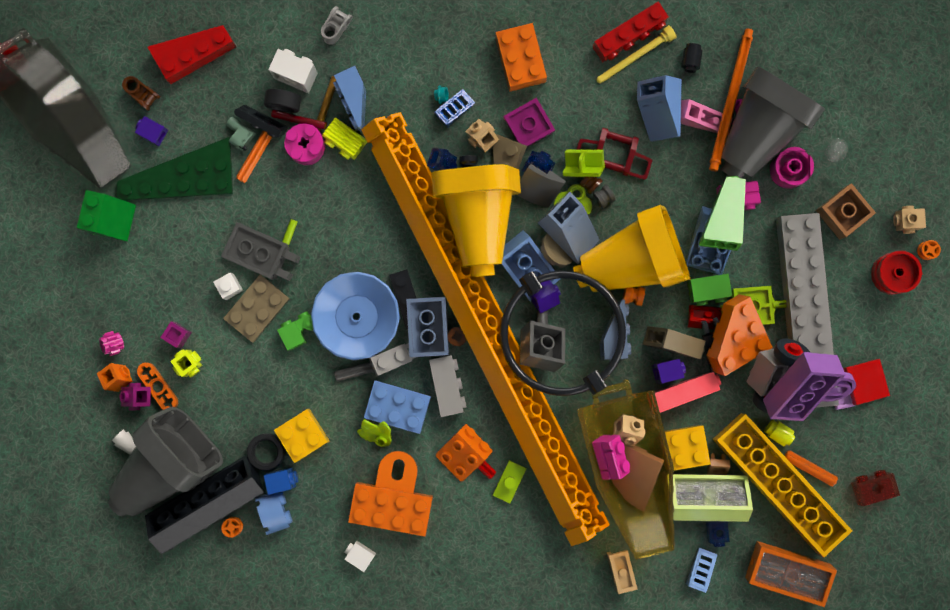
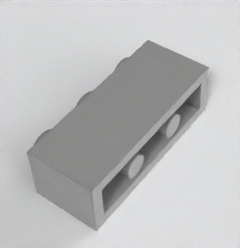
M451 355L429 360L441 417L463 413V408H467L465 397H461L459 389H463L461 378L456 377L455 370H459L457 359H453Z

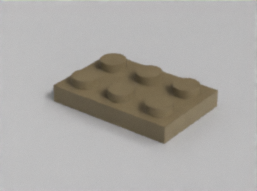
M260 274L223 319L254 343L290 298Z

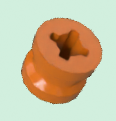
M934 240L922 242L917 248V254L923 260L937 258L941 252L940 245Z
M237 517L226 519L221 526L222 533L231 538L239 535L243 529V523Z

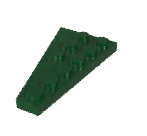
M230 137L117 181L118 199L126 201L233 194Z

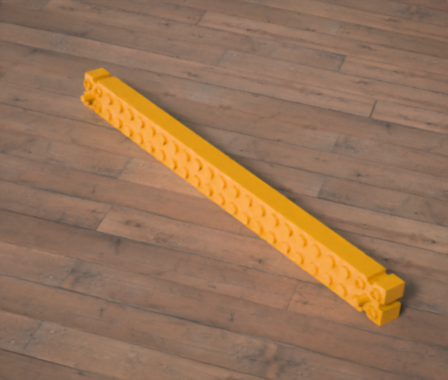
M401 112L391 114L387 118L383 116L373 119L361 131L367 143H372V152L560 525L567 529L564 533L570 545L574 546L587 542L597 535L596 533L601 532L610 525L604 512H599L597 508L599 502L544 394L520 380L508 365L500 341V326L503 313L484 276L471 277V267H463L443 199L433 197L431 171L411 133H407L405 129L407 124ZM508 325V342L513 358L525 374L537 381L530 367L520 365V347Z

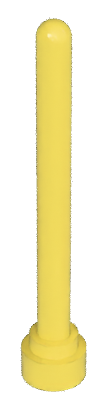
M668 25L662 29L660 36L598 76L596 81L603 83L661 43L671 42L676 39L677 36L672 27Z

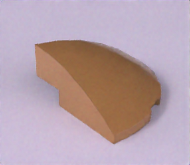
M624 444L625 456L630 463V473L622 479L611 480L627 502L644 512L664 460L647 453V450L638 446Z

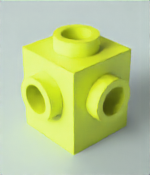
M183 349L174 355L175 358L170 361L173 364L172 368L175 373L181 377L189 376L191 378L199 373V368L203 366L200 363L201 357L196 351L192 352L191 350ZM188 360H189V361L191 362V364H192V365L189 366V367L186 366V362H187Z

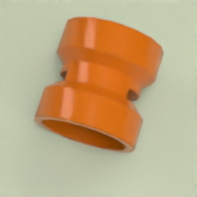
M624 288L622 300H625L626 304L634 302L636 306H642L645 288Z

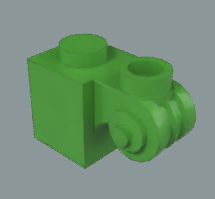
M308 311L298 315V320L291 322V320L282 323L280 325L281 328L277 330L287 351L307 343L303 330L313 331L312 318Z

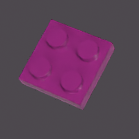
M537 97L503 116L517 142L527 147L555 132Z

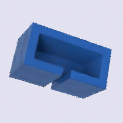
M292 468L264 475L268 495L291 490L299 482L297 472L293 471Z

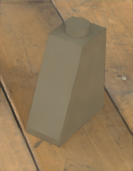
M647 326L643 345L689 358L701 359L706 341L674 330Z

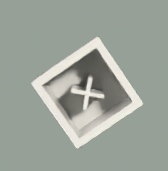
M277 49L268 69L273 78L309 94L318 74L312 63L313 61L304 56L302 58L294 56L295 53L288 49H284V51Z

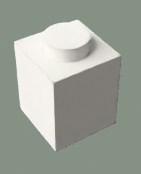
M228 273L214 281L222 299L228 300L243 291L233 273Z
M356 541L354 545L350 543L344 552L347 556L344 560L365 572L376 553Z

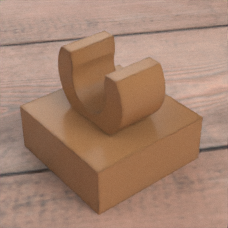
M712 453L710 465L707 466V475H727L730 469V460H726L725 454L721 455V459H715V454Z

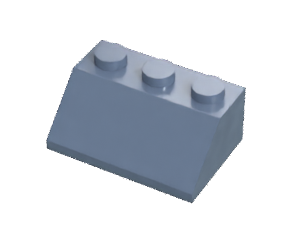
M446 297L406 299L409 356H450Z

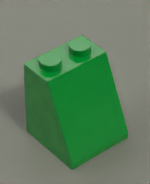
M86 190L77 228L90 234L128 242L136 205L103 193Z

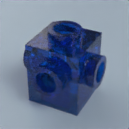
M532 151L521 171L525 173L529 165L532 164L548 174L549 171L553 170L556 163L550 159L551 155L548 153Z

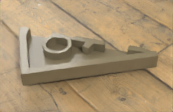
M496 134L499 140L493 145L494 165H508L518 169L527 146Z

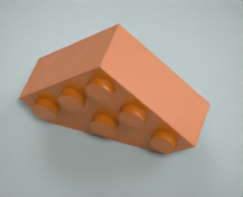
M739 294L723 303L720 322L716 325L713 334L714 340L711 349L709 348L707 353L711 367L717 374L726 376L755 359L759 352L773 348L753 301L749 296Z

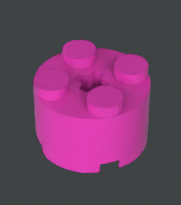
M298 124L286 132L285 149L296 163L312 165L321 159L325 151V143L317 128L309 124ZM304 141L308 143L306 148L302 146Z
M789 147L774 157L770 165V174L774 183L786 189L796 188L805 183L814 171L812 157L799 147Z

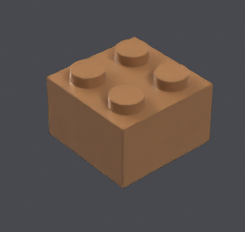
M852 183L842 188L815 210L839 240L850 235L876 214Z

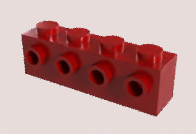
M658 1L594 41L593 49L602 63L607 59L611 61L623 49L627 51L632 48L634 42L639 39L643 41L650 36V32L655 29L659 31L665 27L669 16Z

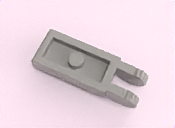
M404 343L369 358L376 376L405 365L417 358L409 356L407 350L409 343L406 345Z

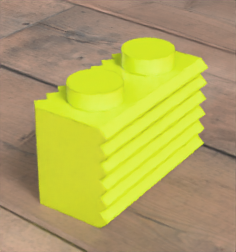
M336 117L322 134L325 139L324 143L332 149L334 147L340 150L339 154L347 160L349 158L355 160L367 144L363 136Z

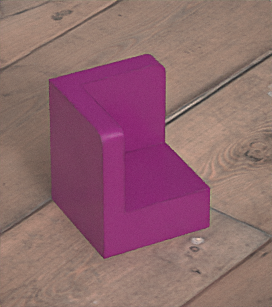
M171 321L160 338L172 346L182 349L192 332L177 322Z

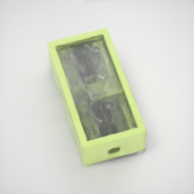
M670 474L667 493L670 520L749 522L753 507L748 476Z

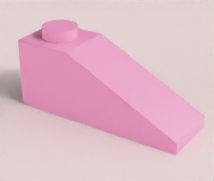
M690 99L681 100V124L718 133L723 113Z

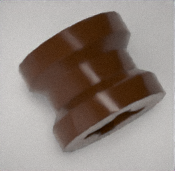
M585 177L579 185L585 187L587 193L591 195L603 180L597 177Z
M460 327L452 328L448 333V340L454 346H461L467 340Z

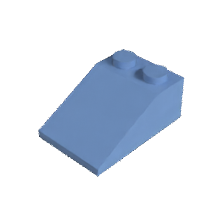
M524 230L505 244L501 265L519 288L522 286L519 279L531 271L534 272L535 276L555 271ZM552 279L550 282L554 285L560 279ZM525 293V296L531 302V298L528 296L527 293Z

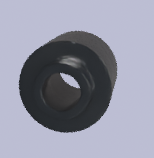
M696 43L686 44L681 64L685 72L695 73L696 70L700 69L703 52L701 45Z

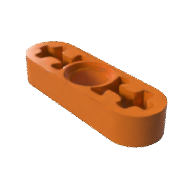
M152 363L140 364L137 368V374L146 387H151V395L163 410L170 407L164 405L166 403L164 397L160 399L158 397L167 390L168 394H165L168 399H173L172 407L177 408L178 399L156 367ZM143 368H151L149 371L152 377L156 375L157 378L152 379L148 383L147 380H150V377L142 374L144 372ZM156 381H160L163 384L161 392H155L153 389V384Z

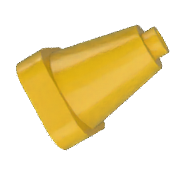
M482 165L432 172L433 197L443 199L463 267H471V277L495 275L494 265L502 264L512 195L521 194L519 169L508 165Z
M662 205L637 213L638 220L581 255V264L573 267L574 272L592 277L608 290L658 284L665 288L690 280L689 270L667 209ZM577 281L580 288L589 286L593 292H598L590 285Z

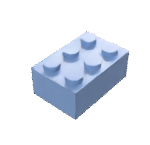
M374 380L364 418L379 423L384 421L390 426L420 434L431 396Z

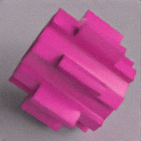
M110 331L104 333L103 337L99 338V344L104 355L109 354L112 356L119 354L120 350L124 348L119 332L114 333Z

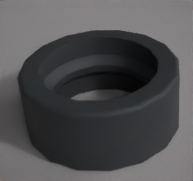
M267 89L264 106L276 111L298 113L302 97L286 90Z
M271 433L260 434L254 437L247 448V457L250 464L262 471L278 467L285 456V448L280 439ZM265 440L273 442L277 447V456L270 463L260 462L255 455L256 446Z

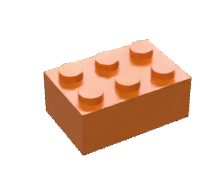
M533 23L496 32L495 39L509 92L546 83L547 75Z

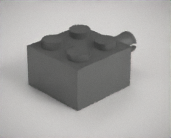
M537 311L536 322L530 320L520 329V365L555 372L565 364V328L548 325V311L541 314Z

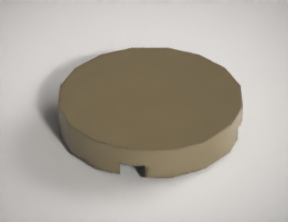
M548 233L541 239V252L551 265L563 268L573 262L572 258Z

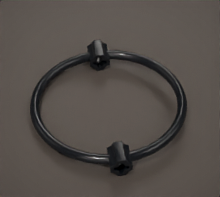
M531 271L519 279L522 286L509 300L500 326L502 351L512 371L531 388L549 395L570 396L590 390L594 396L608 387L604 380L610 376L618 365L626 341L624 316L612 293L597 280L578 272L553 271L535 276L534 272ZM552 279H573L595 288L610 304L618 326L616 350L607 367L600 374L595 370L584 377L583 381L585 384L571 388L550 387L530 378L516 363L508 342L509 320L517 302L525 293L529 297L536 294L543 288L542 282Z

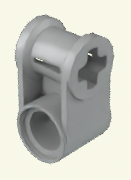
M335 6L321 28L324 42L329 45L335 44L349 26L353 16L343 13L339 10V7ZM328 31L335 32L331 37L326 36Z

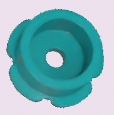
M441 85L434 91L435 101H438L439 104L449 100L447 87H441Z

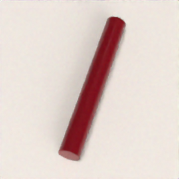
M273 110L271 113L273 118L298 124H309L324 130L327 127V122Z

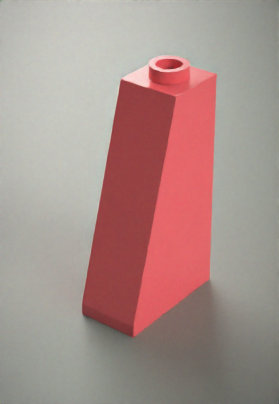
M708 372L648 393L646 396L652 412L661 413L719 391L721 381L718 374L715 375L714 372Z

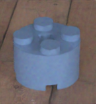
M283 492L270 495L267 493L255 499V502H260L257 510L263 528L268 527V530L265 532L266 535L290 527L289 524L293 520L290 511H285L284 504L287 502Z

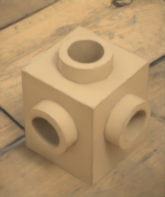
M480 119L471 124L465 131L469 136L468 142L474 148L479 147L484 152L489 150L499 140L493 132L495 130L489 122L484 123Z
M903 206L901 210L896 211L893 217L896 231H903V234L915 233V230L926 228L925 209Z
M623 414L614 422L613 435H620L621 441L624 444L635 446L645 436L644 420Z

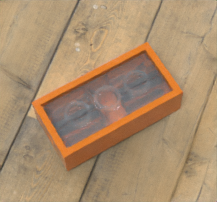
M757 541L745 578L749 584L825 607L837 570L830 563Z

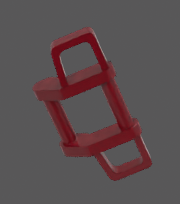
M602 127L599 141L583 138L579 140L576 150H580L584 142L598 144L596 150H603L606 138L631 145L625 166L604 160L605 168L621 172L622 175L627 177L630 175L647 179L652 159L636 152L639 141L638 137L633 136L631 138L610 132L607 128ZM634 156L647 160L648 164L644 175L630 172Z

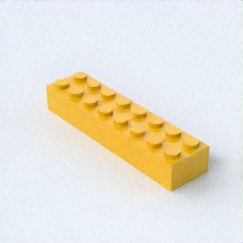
M740 413L713 438L716 444L748 476V479L818 555L825 557L852 532L851 528L746 414Z

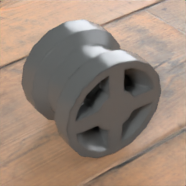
M604 185L600 191L593 192L594 198L602 209L609 202L613 203L616 201L614 194L607 185Z

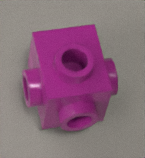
M129 383V387H121L119 396L121 406L129 407L128 410H141V407L150 406L151 387H141V383Z

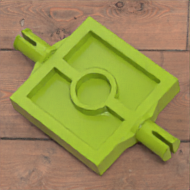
M771 286L732 289V298L739 294L751 297L763 325L775 324V308H787V304H784L787 303L786 300H774Z

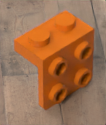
M465 424L436 453V457L459 481H464L488 458L493 450L476 434L474 429Z

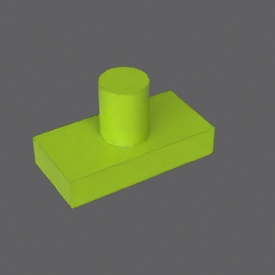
M509 460L493 496L510 504L527 468Z

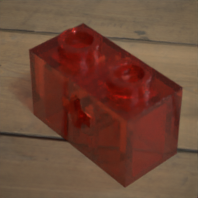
M886 470L876 471L874 476L871 477L867 475L858 476L856 481L851 482L857 504L860 506L900 496L894 473L886 472ZM875 484H877L878 487H876L875 490H872V487H874Z

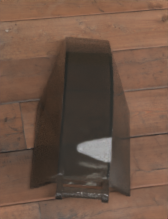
M22 28L18 34L0 44V99L35 141L41 142L49 148L50 152L57 154L65 160L66 164L73 166L82 176L100 189L131 168V164L98 97L49 38L34 40L27 30ZM23 40L27 43L7 56L2 54V52Z

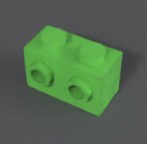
M729 274L687 281L690 302L696 303L697 306L707 305L709 300H715L716 303L727 302V298L732 297Z

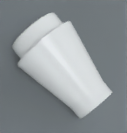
M124 429L112 440L115 443L114 446L129 455L135 448L133 437Z

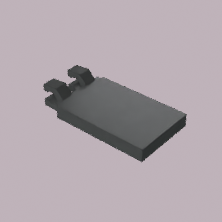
M236 222L221 257L272 280L277 279L279 276L288 281H291L293 274L281 269L285 259L297 264L301 259L300 256L290 252L288 244Z

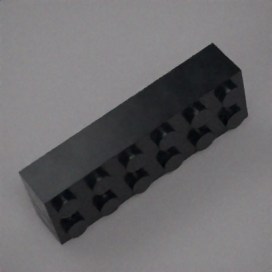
M245 455L208 477L204 482L191 490L183 492L145 515L148 540L163 554L184 540L191 538V536L199 531L206 529L214 522L223 519L234 510L241 508L249 501L258 498L264 491L257 469L250 464L248 457Z

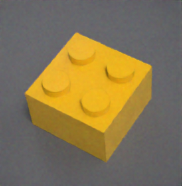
M306 409L274 430L294 463L330 442L310 409Z
M703 425L662 431L669 470L675 471L710 465Z

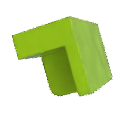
M566 150V167L563 171V176L600 177L605 168L604 150Z

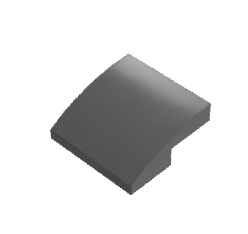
M530 164L520 180L521 194L517 195L531 203L550 207L566 181L552 171L546 174Z

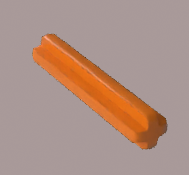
M266 131L261 133L236 176L243 183L248 180L272 139V136L268 135Z
M790 450L785 453L787 460L797 468L830 486H834L837 483L838 477Z

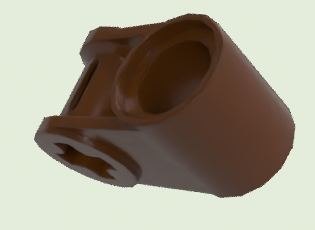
M134 76L126 77L122 82L123 89L147 111H150V106L156 99H160V96L155 91L144 85ZM132 83H137L136 89L130 91L129 86Z

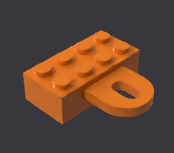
M394 451L387 454L379 464L375 485L361 482L355 484L348 523L426 536L433 496L414 492L418 469L411 455L403 451ZM397 459L402 460L405 464L403 477L400 480H395L392 477L393 464Z

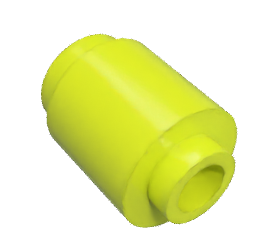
M772 419L764 431L768 434L769 438L783 447L789 446L795 439L793 435L794 430L779 420L775 421Z

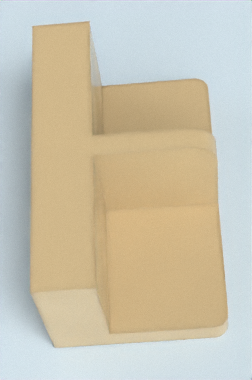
M628 551L607 552L617 593L622 594L638 590Z

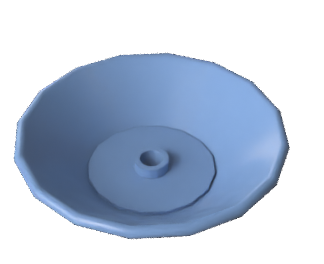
M362 272L340 274L325 283L315 297L311 312L313 331L321 345L335 356L349 360L371 358L386 349L396 335L400 320L398 302L389 286L376 276ZM355 313L360 314L359 320H354L353 315Z

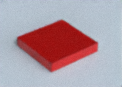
M880 359L843 368L844 372L852 374L856 382V388L850 394L853 405L890 396Z

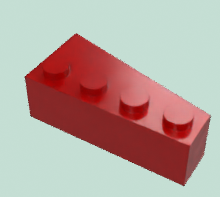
M221 25L151 45L147 48L165 79L170 84H173L236 48V45L226 28Z

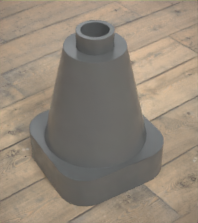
M755 67L743 85L746 92L729 132L721 157L726 162L720 170L729 176H738L741 179L745 174L753 177L804 128L812 129L825 110L820 104L761 67Z
M176 407L164 409L151 415L133 433L132 437L135 448L109 488V507L119 516H136L179 491L187 492L204 482L223 464V457L218 448L189 415Z

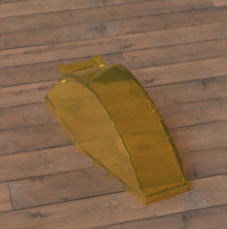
M625 379L622 383L606 387L594 396L591 393L594 404L577 409L596 487L634 558L637 560L674 550V466L654 390L632 394L630 382L628 379ZM622 390L626 391V396L599 402L598 396ZM623 414L644 420L645 436L635 446L645 449L647 453L664 460L644 512L627 502L614 486L611 479L602 480L592 442L600 436L613 435L614 422Z

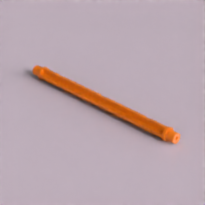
M745 29L744 35L741 38L734 72L710 159L709 170L717 172L719 165H721L722 152L728 136L750 45L753 40L752 29Z

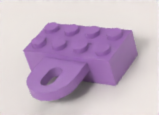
M803 352L769 391L763 401L770 419L804 421L821 401H836L851 394L856 388V382L852 374L844 372L837 355Z

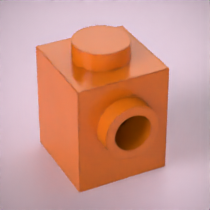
M110 363L97 373L104 390L119 392L121 387H126L129 383L133 382L126 365Z

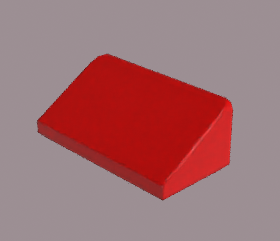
M689 305L688 327L702 329L701 321L706 320L709 329L714 330L712 319L717 317L720 322L721 309L718 307Z

